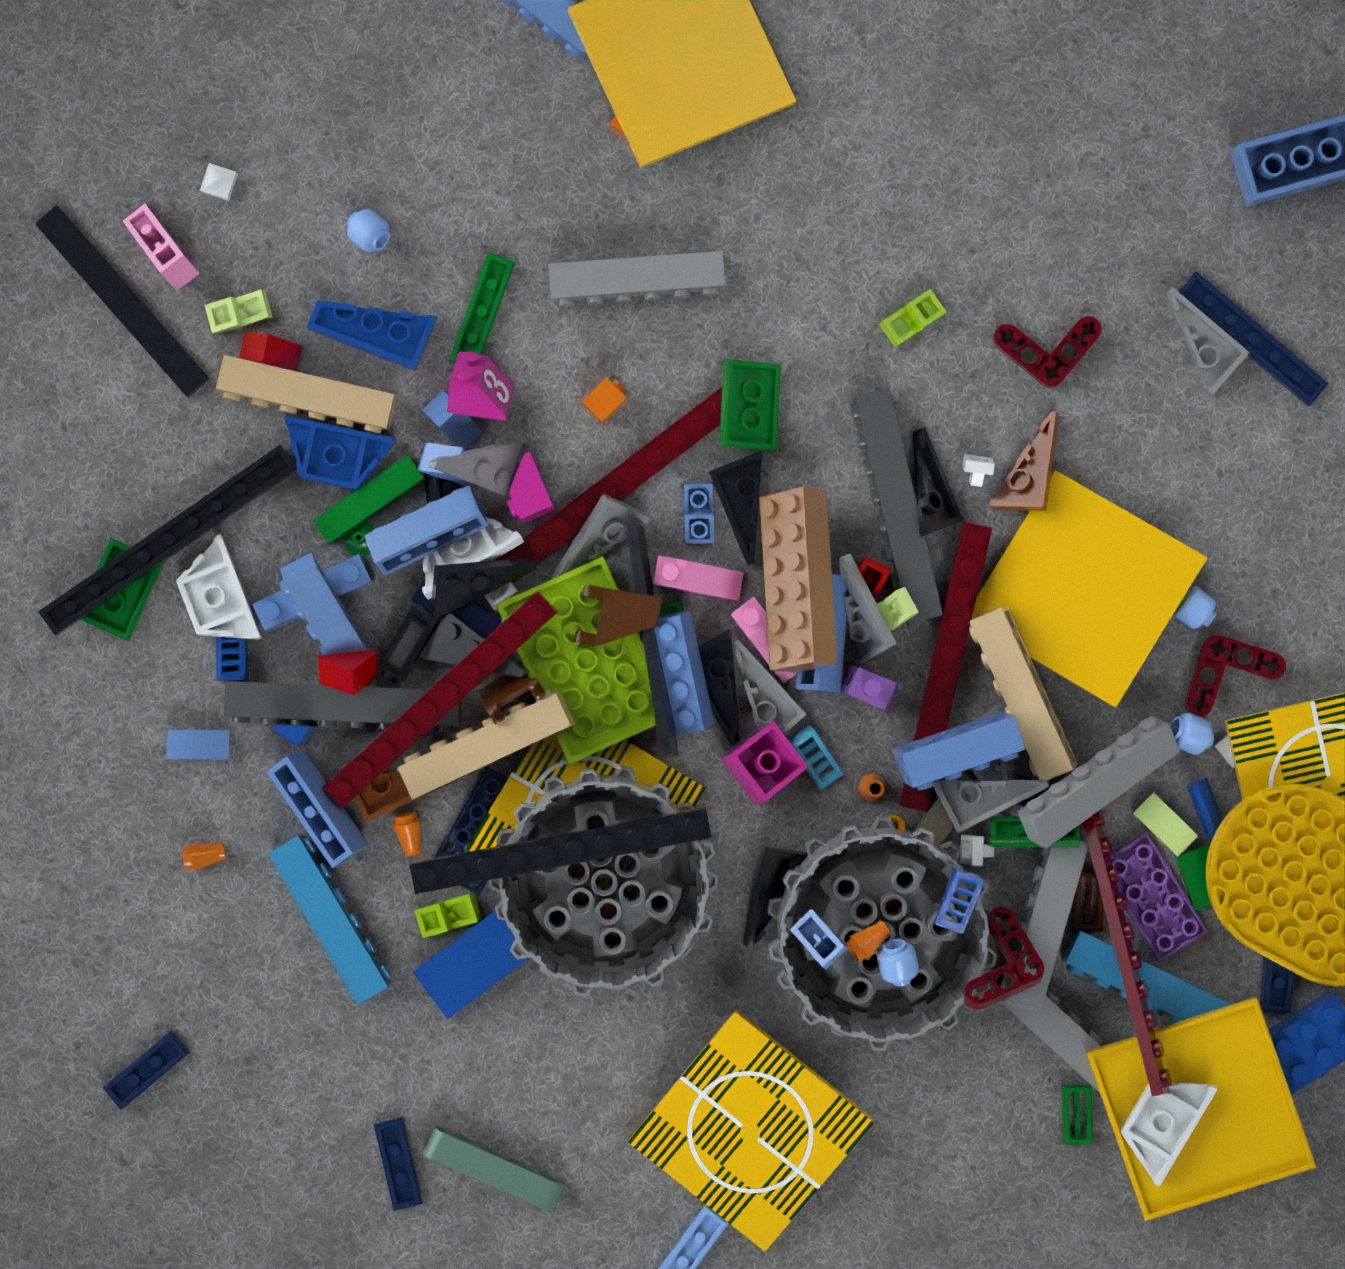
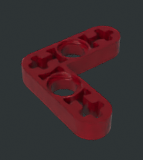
M1093 316L1082 317L1050 355L1011 324L1000 325L995 330L992 340L998 350L1037 382L1047 388H1053L1065 379L1098 339L1102 327L1100 322ZM1091 323L1094 326L1092 328L1094 336L1088 334L1081 341L1086 344L1085 348H1083L1078 340L1071 338V335L1074 334L1076 338L1079 337L1083 332L1081 324L1086 326ZM1010 331L1012 333L1011 340L1016 344L1020 339L1024 342L1015 354L1010 351L1015 346L1010 342L1005 344L1000 342L1002 338L999 334L1000 332L1006 333ZM1071 344L1076 348L1077 356L1075 359L1067 360L1062 356L1061 349L1064 345ZM1031 348L1035 351L1036 360L1034 363L1026 364L1021 360L1023 349ZM1055 356L1061 364L1068 366V368L1065 370L1061 366L1055 374L1058 377L1057 381L1053 378L1047 381L1045 379L1047 373L1044 369L1050 370L1055 366L1057 361L1052 360Z
M1210 636L1202 645L1185 698V708L1189 713L1197 716H1205L1211 712L1226 666L1266 679L1280 678L1286 671L1285 659L1277 653L1225 636ZM1218 640L1220 641V647L1225 649H1231V644L1235 645L1230 653V662L1226 660L1228 654L1217 653L1214 656L1213 650L1209 648L1210 644H1215ZM1246 649L1251 653L1252 658L1248 665L1243 666L1238 663L1236 656L1239 650ZM1258 653L1262 654L1259 660L1270 662L1274 658L1275 664L1279 666L1278 671H1272L1269 674V668L1258 665V670H1254L1258 662ZM1206 667L1211 668L1215 673V679L1211 684H1205L1200 679V672ZM1196 685L1204 689H1211L1210 694L1204 692L1202 701L1206 703V707L1200 708L1198 712L1195 711L1196 706L1192 704V700L1198 699L1201 690H1195Z
M1000 906L991 910L988 917V929L1008 964L967 983L964 991V1001L972 1009L980 1010L1037 985L1043 978L1045 967L1014 913L1006 907ZM997 917H999L1001 920H1007L1005 927L1008 934H1006L1005 936V928L1003 927V925L1001 923L995 924ZM1012 940H1018L1023 944L1024 949L1021 952H1013L1008 948L1007 944ZM1026 964L1030 969H1036L1034 976L1030 972L1025 973ZM1001 976L1008 977L1013 985L1007 989L1000 988L996 984V979ZM974 989L978 993L985 991L982 999H979L978 996L972 997Z

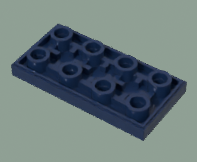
M490 767L486 768L434 858H439L454 830H457L454 834V840L457 844L451 853H445L441 857L464 852L460 849V846H465L471 842L472 833L470 829L477 830L508 780L507 777ZM460 832L468 834L467 841L459 839ZM488 880L483 881L478 891L467 884L461 886L479 896ZM480 882L471 883L469 885L475 886L478 885Z

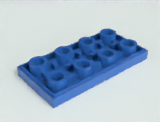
M494 911L413 971V973L444 1016L449 1019L527 961L529 957L517 960L512 954L510 948L515 937L511 929L508 928L506 921L499 920Z

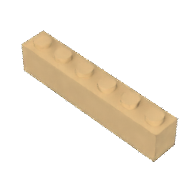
M227 355L223 356L216 389L223 393V398L240 402V398L244 397L252 399V405L268 408L269 404L280 406L279 411L296 415L297 410L308 412V418L325 421L326 416L336 419V424L353 428L354 423L364 425V431L381 434L382 430H390L397 400L395 394Z
M1007 604L970 621L971 627H969L971 637L975 643L979 642L982 648L981 658L987 670L991 669L994 675L993 685L998 696H1003L1007 705L1005 712L1015 716L1024 747L1031 759L1029 760V767L1035 777L1038 776L1040 780H1049L1074 770L1078 763Z
M548 690L544 696L537 699L536 703L526 707L523 702L508 709L510 715L506 716L505 720L497 725L494 724L490 717L482 721L483 728L473 731L472 727L456 733L457 740L447 744L444 739L429 746L431 752L423 756L418 751L403 758L405 764L397 768L412 800L574 725L575 722L561 692L552 694L551 690Z

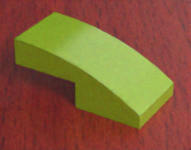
M929 289L909 302L905 307L883 320L879 325L896 348L947 312L933 291Z
M474 892L414 910L422 938L483 920Z

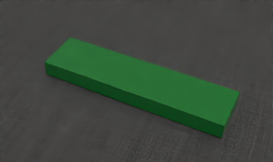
M489 252L487 253L449 362L455 364L458 352H475L483 355L515 266L514 261Z
M407 455L315 518L313 522L331 546L424 482L425 478L418 471L410 456Z

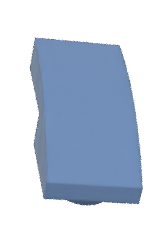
M713 482L684 483L685 544L714 543Z
M168 730L166 760L227 761L229 760L230 730Z

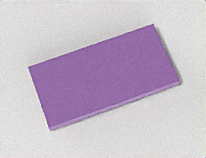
M1148 832L1143 833L1109 854L1111 864L1117 867L1120 881L1116 883L1119 894L1122 893L1125 897L1126 911L1157 962H1161L1208 933V930Z

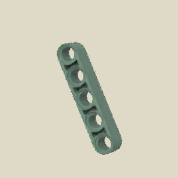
M434 1127L423 1152L424 1156L550 1212L555 1211L566 1186L565 1182L556 1177L553 1180L554 1176L529 1165L526 1168V1164L504 1154L499 1156V1152L477 1142L473 1144L474 1141L448 1130L446 1132L447 1129L443 1127Z

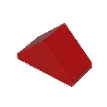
M245 332L239 358L296 371L302 345L270 334Z
M865 556L858 569L875 600L892 569Z
M376 649L318 656L319 683L354 696L378 677Z

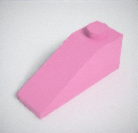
M145 203L123 220L125 226L153 264L176 291L200 274Z
M658 555L653 586L739 601L744 572Z
M753 596L730 614V617L769 665L767 616L765 610ZM774 671L783 684L797 674V672Z

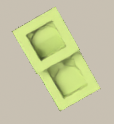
M262 289L236 298L228 297L205 305L211 331L214 334L273 318L266 291Z
M905 587L896 590L885 600L877 603L890 631H893L918 613Z
M1154 793L1133 813L1177 857L1198 837Z

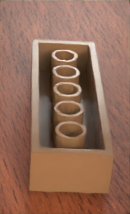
M799 487L759 497L770 670L795 673L838 665L826 490Z

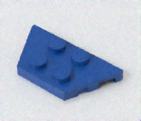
M286 415L284 419L291 439L290 443L295 455L299 477L305 480L358 490L396 442V439L392 437Z

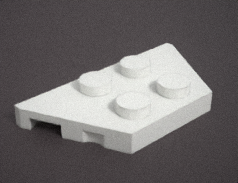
M486 517L489 524L488 527L424 558L425 586L422 592L428 600L432 598L435 565L494 561L522 544L524 540L521 535L516 531L512 532L503 527L500 522L493 518L489 519Z
M219 534L213 539L214 542L203 554L200 553L193 561L191 568L185 570L176 580L197 635L259 640L262 638L225 540Z
M1172 1082V1086H1169V1094L1152 1096L1148 1083L1121 1128V1134L1158 1187L1162 1184L1218 1090L1216 1086Z

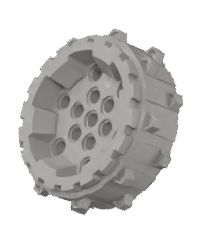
M621 765L614 775L597 774L594 768L581 771L580 777L569 782L564 781L557 775L545 780V794L531 804L522 802L514 811L518 824L513 829H501L496 843L502 846L591 829L587 820L593 815L601 816L604 820L603 826L692 810L694 807L690 802L676 805L669 799L670 788L660 782L653 786L637 781L633 767ZM698 840L656 848L653 851L645 850L582 862L580 864L584 866L585 871L580 876L571 875L568 871L570 865L492 879L489 880V887L501 894L502 900L495 905L494 909L497 918L506 921L508 928L511 929L515 937L510 951L516 959L531 957L540 965V972L548 977L554 976L558 979L562 978L572 982L574 994L587 997L594 987H608V989L620 990L626 989L630 984L641 980L652 987L664 982L663 969L672 961L675 962L680 956L685 957L692 950L690 941L694 934L709 932L713 918L704 909L709 891L717 888L718 875L705 866L715 855L712 842L709 840ZM625 855H630L636 860L635 865L630 869L622 868L619 864V860ZM600 874H608L612 877L613 881L609 886L601 887L596 883V878ZM636 885L640 889V893L634 898H629L623 893L626 886ZM577 892H584L588 895L589 901L584 905H577L572 898ZM658 895L664 896L668 900L666 906L660 909L651 905V900ZM605 903H612L616 906L617 910L613 915L605 916L600 911L601 906ZM555 910L562 911L566 919L561 923H554L549 918L550 913ZM616 932L620 935L621 940L615 945H610L604 940L606 934Z
M877 816L871 828L858 829L854 825L844 827L841 833L827 842L816 837L806 842L807 857L794 870L787 871L782 879L786 885L783 896L770 899L767 909L768 914L777 920L776 940L768 945L770 959L784 964L776 978L782 989H793L795 994L804 1002L801 1017L810 1026L819 1022H826L830 1025L831 1033L840 1037L848 1035L854 1038L868 1039L873 1051H885L891 1040L911 1039L927 1033V1030L937 1025L950 1030L958 1024L956 1010L964 1003V991L967 983L979 977L982 970L994 967L997 954L987 946V935H989L988 917L992 909L981 903L982 896L988 889L985 881L963 934L947 928L941 931L933 930V923L940 908L954 867L963 869L957 863L961 851L951 841L942 845H935L933 832L920 827L915 832L895 829L889 816ZM903 871L910 872L911 880L906 885L897 884L896 879L899 873ZM842 880L853 882L852 889L848 893H840L837 890L838 884ZM959 881L957 885L969 890L972 888L971 884ZM954 892L953 897L967 901V895ZM890 899H898L900 901V906L895 912H887L885 910V904ZM950 902L949 908L963 912V906ZM861 903L871 905L870 912L866 916H858L855 910ZM811 909L843 941L848 931L855 930L859 932L881 920L888 927L892 935L881 944L874 954L877 955L882 945L889 940H905L915 948L919 964L918 973L924 974V981L919 985L909 983L904 986H896L894 983L886 982L881 977L878 961L873 966H865L862 964V961L858 962L848 948L825 970L790 929ZM948 913L944 917L956 923H959L961 919ZM909 922L918 924V929L913 935L903 933L904 926ZM857 981H863L866 983V989L859 994L853 993L851 991L852 985Z

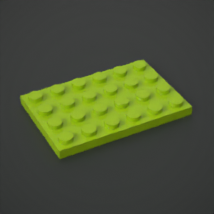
M604 557L496 604L503 621H505L539 590L558 611L557 614L520 646L517 652L524 667L530 670L528 672L529 678H537L545 692L551 690L552 694L561 692L575 722L574 725L555 733L569 765L656 725L645 650L639 634H633L599 646L582 645L574 641L576 631L597 634L603 600L590 599L584 596V586L593 585L618 590Z

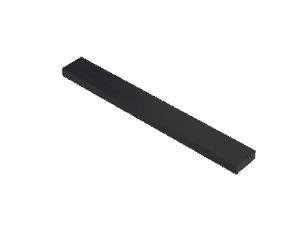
M57 205L35 223L39 230L186 397L189 398L210 379Z
M637 523L628 524L626 532L635 591L639 594L654 596L644 527ZM654 628L643 631L642 637L660 755L670 758L679 756L656 635Z

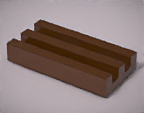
M1081 871L1073 899L1072 929L1102 931L1104 905L1098 882L1095 924H1090L1092 877L1096 878L1095 871ZM1082 877H1086L1084 923H1080Z

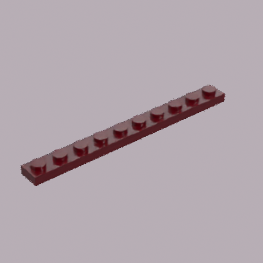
M722 387L523 538L524 542L495 560L533 557L538 565L579 533L603 494L622 501L721 425Z
M963 522L942 611L943 615L940 620L913 741L947 730L969 627L971 625L970 621L972 620L992 533L991 527ZM903 783L899 806L928 812L933 786L918 790L917 787L912 788Z
M539 590L535 592L323 787L324 790L343 809L557 614L558 611Z
M1100 809L1083 822L1151 1094L1152 1096L1169 1094V1086H1172V1080L1169 1070L1163 1067L1161 1057L1164 1056V1048L1161 1040L1156 1039L1153 1027H1157V1021L1153 1010L1148 1008L1146 998H1149V990L1145 980L1141 981L1139 969L1142 968L1139 953L1133 950L1131 940L1134 939V931L1131 923L1126 922L1124 911L1127 910V904L1122 893L1119 894L1116 882L1120 881L1117 867L1111 864L1109 854L1112 853V845L1108 836H1104L1102 826L1105 825V818Z

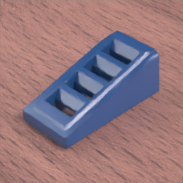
M216 637L217 681L249 680L247 639ZM239 642V648L224 649V643ZM239 654V659L225 660V655ZM239 665V671L225 672V666Z
M954 867L934 924L963 934L985 879L982 876ZM959 881L971 884V890L957 886ZM954 892L967 895V901L953 897ZM950 902L963 906V912L949 908ZM948 913L960 917V922L956 923L944 919L945 914Z

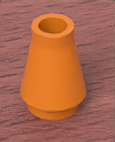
M869 773L861 778L858 790L864 800L877 802L886 795L887 783L881 775ZM873 783L879 785V790L875 794L870 792V786Z
M406 812L394 816L395 823L392 826L404 850V855L409 857L421 854V818L417 817L416 812Z
M188 843L187 847H182L185 870L193 869V872L216 862L226 860L223 843Z
M880 920L876 924L849 936L850 940L845 944L854 958L861 962L864 959L869 960L881 944L892 934L885 923Z

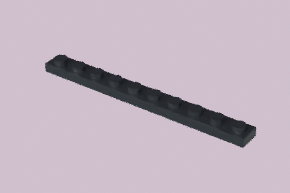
M278 445L39 610L38 613L55 636L60 635L297 471V467L283 447Z
M706 807L412 862L409 866L415 894L712 837Z

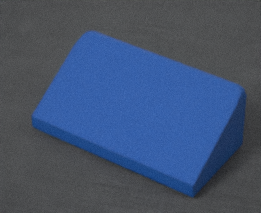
M275 725L273 729L293 744L304 745L307 744L318 726Z
M1203 778L1189 783L1187 788L1205 837L1212 840L1223 819L1207 778Z

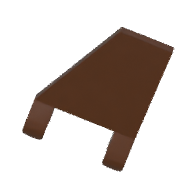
M585 585L583 589L584 596L590 599L603 600L597 634L576 631L574 641L582 645L599 646L658 626L663 598Z
M502 675L478 690L486 707L485 710L495 725L505 720L500 708L530 690L535 700L546 694L537 678Z

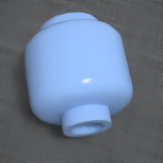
M364 209L360 212H354L347 221V236L350 241L363 251H380L387 245L390 239V227L388 222L371 209Z
M1192 586L1184 596L1174 616L1191 629H1197L1202 625L1208 627L1217 615L1214 611L1216 601L1201 588Z
M1184 713L1181 716L1175 717L1170 724L1178 748L1182 751L1198 755L1205 751V749H1209L1214 742L1212 725L1202 717L1191 713Z
M892 939L885 942L877 953L880 974L886 982L894 983L896 986H904L909 984L911 979L919 972L915 948L903 939Z

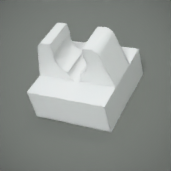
M964 454L962 466L964 472H970V486L982 487L984 474L993 475L995 467L993 458Z
M961 834L960 864L983 866V857H994V847L984 844L983 836Z

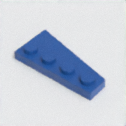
M318 300L307 324V329L416 371L437 321V316L412 315L409 312L400 311V313L383 311V309L371 307V309H366L350 304Z

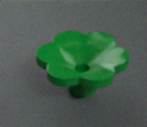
M365 522L342 537L343 542L347 544V551L350 554L360 553L363 556L370 554L364 535L373 532L374 526L371 523ZM359 535H361V540H357Z

